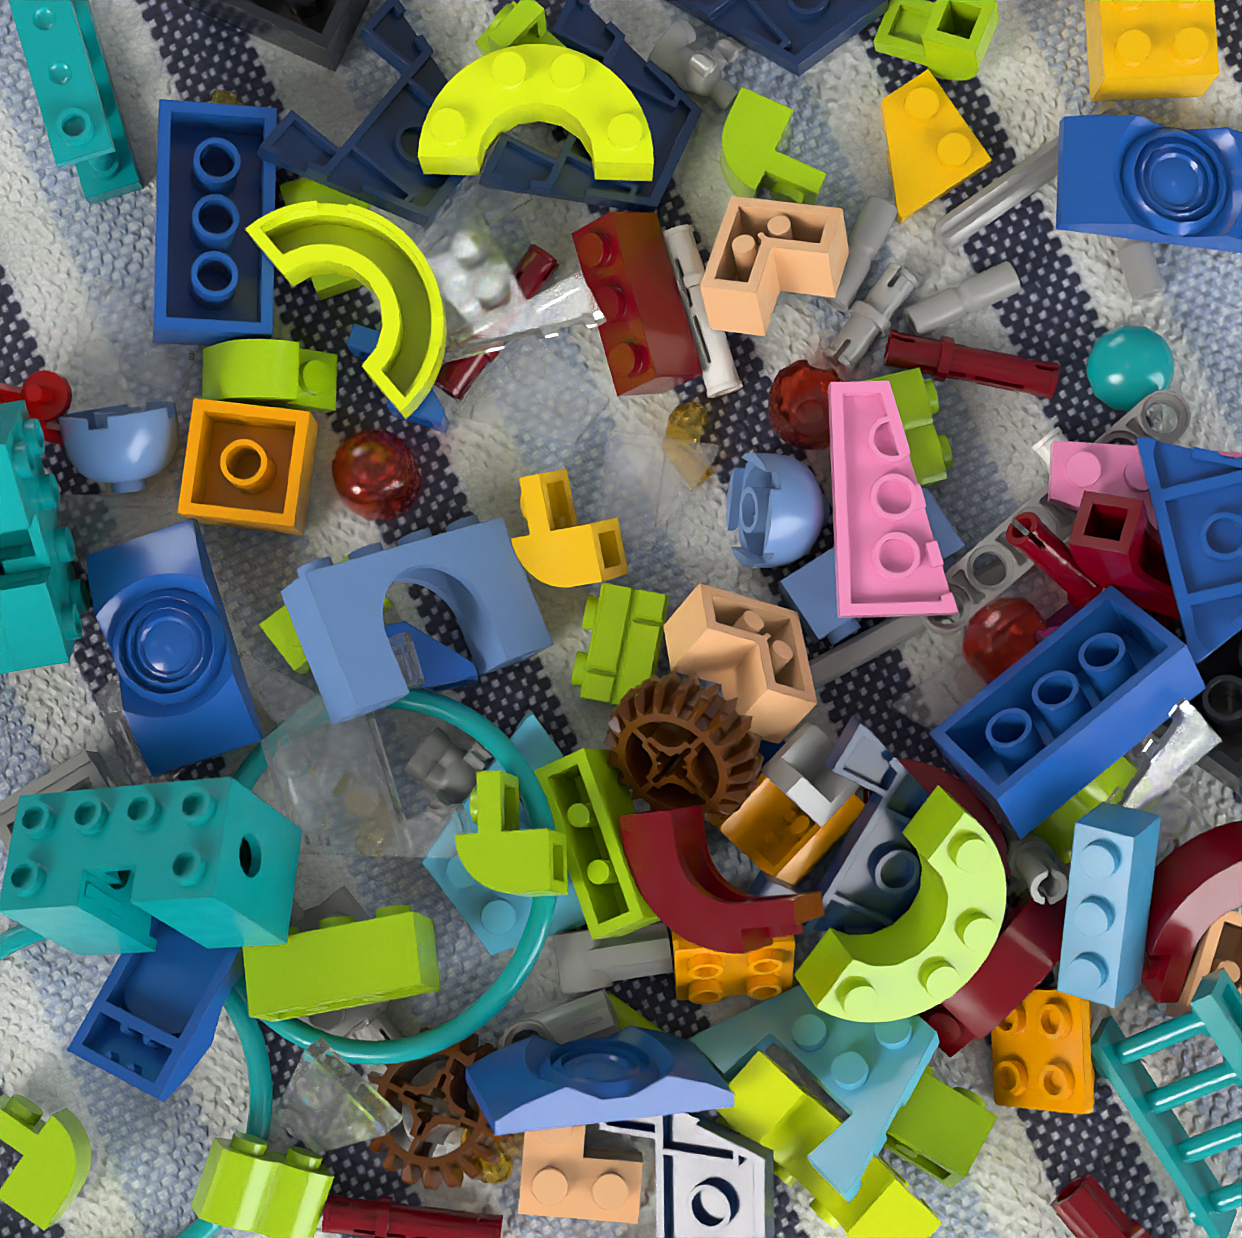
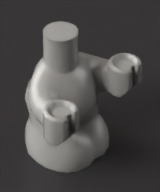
M682 18L673 23L664 32L652 49L647 63L650 60L653 61L664 73L670 75L674 83L681 90L693 93L699 97H709L724 111H727L733 105L739 92L721 78V73L727 62L732 63L743 50V45L732 37L726 36L719 40L716 46L709 51L696 41L694 28L686 19Z
M437 727L422 742L403 771L412 778L423 781L436 792L433 799L424 809V812L439 824H442L454 808L459 807L463 800L470 795L472 789L477 785L476 772L487 771V765L494 756L478 741L475 742L467 753L450 740L444 731Z

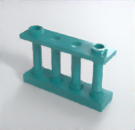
M9 0L56 165L61 168L75 163L84 197L90 205L144 189L89 0Z
M1223 967L1202 977L1190 1002L1192 1005L1191 1011L1127 1038L1111 1015L1101 1020L1090 1040L1091 1060L1095 1069L1103 1078L1110 1081L1185 1198L1186 1208L1191 1219L1197 1226L1204 1228L1209 1238H1228L1237 1214L1236 1208L1242 1206V1180L1221 1187L1204 1158L1242 1144V1117L1189 1137L1172 1108L1233 1084L1242 1088V996ZM1201 1033L1213 1038L1224 1056L1223 1062L1161 1087H1157L1140 1058Z

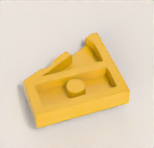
M929 69L881 100L879 107L883 133L886 135L887 141L886 157L888 172L892 177L895 207L897 208L895 219L899 225L989 167L992 159Z

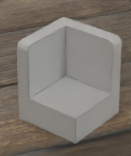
M806 721L760 771L822 828L861 785L833 772L825 764L835 743L812 721Z

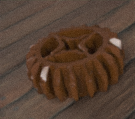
M674 671L664 675L661 679L653 674L634 689H629L610 715L611 719L607 723L610 728L603 743L611 749L606 763L620 769L618 783L629 784L633 789L631 801L642 798L650 804V810L702 805L703 820L712 825L724 819L726 815L731 816L734 811H738L747 797L756 788L759 778L758 773L762 768V762L765 758L758 752L762 736L748 731L751 728L753 716L739 715L735 710L738 697L726 701L718 695V683L706 689L701 687L696 673L682 681Z
M421 1028L419 1030V1033L430 1030L431 1028ZM473 1033L455 1045L424 1058L397 1064H384L388 1068L385 1074L374 1071L367 1074L368 1080L379 1086L376 1096L367 1094L360 1098L363 1105L375 1108V1115L367 1117L361 1124L365 1130L379 1131V1134L371 1141L368 1147L375 1153L387 1152L382 1164L387 1171L395 1172L402 1168L401 1180L403 1182L414 1185L422 1179L425 1189L437 1190L442 1180H444L448 1188L456 1189L462 1186L464 1173L474 1180H479L484 1176L480 1158L490 1164H498L502 1161L499 1151L493 1145L496 1140L511 1144L514 1140V1135L512 1133L494 1134L481 1108L480 1113H478L469 1105L467 1100L469 1086L466 1082V1067L498 1050L497 1047L490 1043L479 1046V1035ZM448 1059L444 1070L438 1069L429 1083L424 1086L411 1084L413 1078L422 1069L434 1062ZM422 1096L434 1100L437 1098L443 1099L441 1101L449 1104L448 1109L458 1113L460 1118L449 1115L440 1116V1113L433 1112L434 1105L423 1101ZM403 1102L410 1107L413 1113L414 1122L410 1135L414 1137L412 1142L403 1124ZM463 1128L472 1132L469 1138L454 1151L442 1156L432 1157L437 1144L443 1145L448 1135L455 1129Z

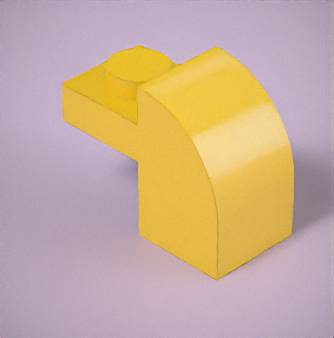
M567 468L519 477L521 487L520 508L528 522L530 534L511 538V543L518 560L533 577L545 584L566 588L603 582L629 574L618 517L578 524Z

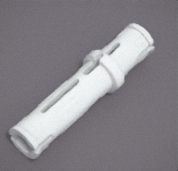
M688 224L680 225L662 233L702 369V376L707 389L706 393L708 398H715L737 391L743 387V384L739 380L725 331L713 330L709 326L700 289L705 270L693 235V227Z

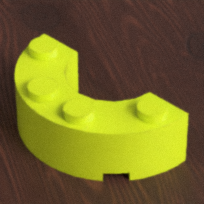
M523 44L510 46L484 55L464 67L444 86L436 97L423 124L419 140L418 158L423 174L481 176L486 153L502 132L505 133L520 124L541 121L562 126L580 139L591 156L595 180L652 181L654 160L651 133L644 113L632 92L619 77L597 60L578 51L556 45Z
M309 201L288 205L266 214L245 229L253 241L292 287L311 276L336 273L357 279L375 293L381 305L383 326L377 347L363 363L362 367L401 415L407 419L423 402L436 381L445 354L447 335L445 309L438 284L431 267L416 244L391 221L366 208L349 203L348 205Z
M758 1051L728 1084L734 1092V1107L715 1109L720 1114L715 1122L774 1150V1174L789 1187H792L797 1181L815 1197L809 1203L812 1210L833 1229L841 1225L849 1238H929L942 1224V1220L924 1199L920 1198L918 1200L907 1189L910 1184L879 1154L877 1158L872 1157L860 1179L862 1185L857 1195L849 1203L811 1166L807 1156L844 1121L803 1084L799 1086L786 1075L788 1072L765 1053Z

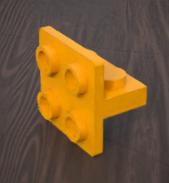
M761 773L757 780L756 788L747 797L741 808L736 812L734 811L731 816L726 815L724 819L719 820L715 825L760 870L796 886L840 838L849 831L865 804L853 793L821 828L770 779Z
M671 930L677 1000H690L695 1004H712L720 1001L723 997L748 995L753 999L764 1000L777 997L782 992L792 988L795 952L794 935L773 938L774 945L752 952L728 954L702 948Z
M1057 986L1035 988L991 1031L993 1093L996 1105L1072 1114H1088L1093 1111V1104H1095V1072L1091 1060L1090 1043L1092 1039L1091 1025L1093 1016L1089 1000L1057 991Z

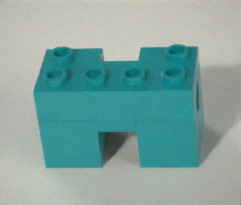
M25 400L0 404V674L68 663L76 639L82 637L83 614L88 613L90 610V599L86 583L82 578H75L71 561L75 560V545L72 533L68 526H60L56 508L60 507L58 483L53 473L45 474L40 454L45 452L42 427L37 418H29Z
M232 777L20 795L0 893V913L79 956L156 952L157 940L149 936L152 916L207 949L287 944L302 829Z

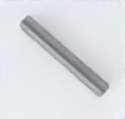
M1108 101L1089 115L1125 114L1117 103ZM1059 136L940 218L933 228L940 242L947 249L955 248L1058 175Z

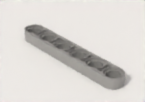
M1169 390L1155 391L1140 401L1094 443L1108 444L1114 441H1121L1127 445L1137 446V438L1150 437L1157 439L1156 441L1173 444L1189 427L1191 419L1190 407L1186 400L1176 392ZM1162 403L1173 408L1178 420L1175 430L1170 433H1159L1150 428L1146 419L1147 409L1150 406ZM1049 482L944 573L950 593L952 592L958 597L962 604V614L959 620L951 624L939 623L932 616H920L922 623L928 630L942 636L952 635L962 630L1036 565L1006 540V530L1011 523L1017 528L1018 521L1015 517L1024 512L1035 513L1061 541L1072 533L1078 512L1048 503ZM991 554L1001 559L1006 571L1004 580L992 586L980 583L973 574V564L976 558L981 555Z

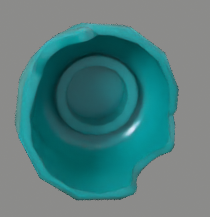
M1122 324L1102 333L1095 339L1086 363V374L1095 397L1113 410L1130 411L1149 394L1159 390H1168L1174 374V359L1170 347L1161 335L1146 326Z

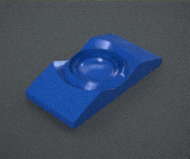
M1139 115L1064 116L1059 121L1056 229L1242 253V132L1230 128L1180 129L1166 127Z
M192 518L86 555L88 580L95 618L111 650L117 669L123 712L151 776L156 777L263 741L262 730L198 520Z
M152 916L149 936L157 940L156 952L124 953L119 956L67 1051L154 1098L165 1102L183 1083L211 1047L222 1007L235 983L245 973L243 947L207 949Z
M633 1025L623 1028L608 1038H583L568 1041L562 1045L533 1035L496 1050L466 1067V1082L495 1135L734 1107V1092L695 1043L670 1033Z

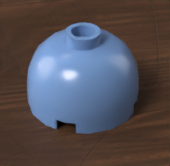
M146 402L147 410L141 411V407H128V404L89 409L68 414L69 417H59L61 438L67 458L77 472L89 480L111 483L112 493H127L146 489L145 478L161 473L174 459L179 444L176 404L174 402Z
M745 453L741 458L748 462L745 468H734L727 493L728 531H734L739 527V540L742 546L732 547L734 556L742 566L751 568H773L790 565L805 556L812 549L821 533V529L827 525L830 514L828 498L825 494H822L819 482L812 471L794 457L773 453Z

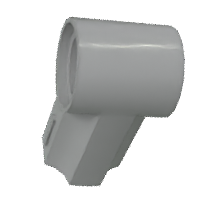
M663 922L651 924L620 937L592 940L589 928L553 935L561 993L563 994L613 986V981L674 972L667 925Z
M601 988L539 1012L524 1013L513 1022L503 1036L501 1048L516 1043L517 1033L521 1030H534L544 1039L562 1045L568 1041L583 1038H608L620 1031L621 1027L611 998L606 989Z

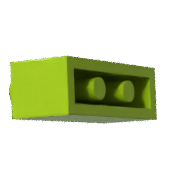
M582 748L534 770V773L546 795L554 820L555 830L566 834L567 868L592 940L620 937L661 920L642 897L626 860L619 816L636 813V810L631 801L627 785L618 783L620 769L606 763L610 750Z
M392 905L375 910L376 918L355 922V917L353 916L330 917L319 921L318 930L299 933V928L289 927L287 944L243 947L249 1017L276 1022L441 991L433 919L412 911L410 905Z

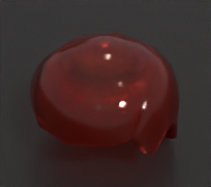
M802 359L779 370L768 393V419L776 435L784 442L804 450L820 451L830 447L828 386L830 382H843L838 377L835 369L813 367L806 359Z
M365 429L344 439L335 450V458L331 464V474L335 489L343 505L350 512L368 521L392 520L411 507L420 490L421 477L415 455L407 445L406 440L387 429Z
M1011 596L991 600L969 619L963 633L961 652L969 667L988 686L1037 646L1036 634L1038 629L1046 631L1048 626L1036 606L1024 597Z

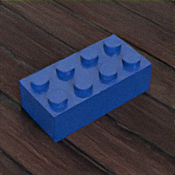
M159 99L152 343L213 346L232 340L272 338L274 264L257 246L245 228L257 219L275 211L276 165L262 160L256 154L260 145L276 128L277 108Z
M1110 585L938 725L929 735L953 774L964 782L1021 840L1206 687L1187 645Z

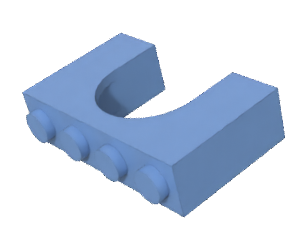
M477 515L468 516L445 527L446 533L432 536L429 528L422 529L400 538L397 541V547L384 550L381 542H377L349 553L348 561L333 564L331 557H323L306 563L297 569L299 577L280 592L333 725L383 709L410 693L383 623V603L391 583L410 582L424 586L436 593L447 603L460 625L480 676L526 661L554 645L521 562L515 554L510 535L502 517L480 523Z

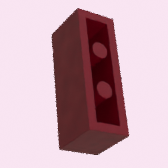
M609 212L571 233L617 396L662 394L703 375L657 213Z

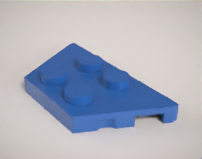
M1150 437L1137 438L1136 444L1186 645L1194 663H1200L1242 629V457L1234 458L1198 447L1191 449L1162 443Z

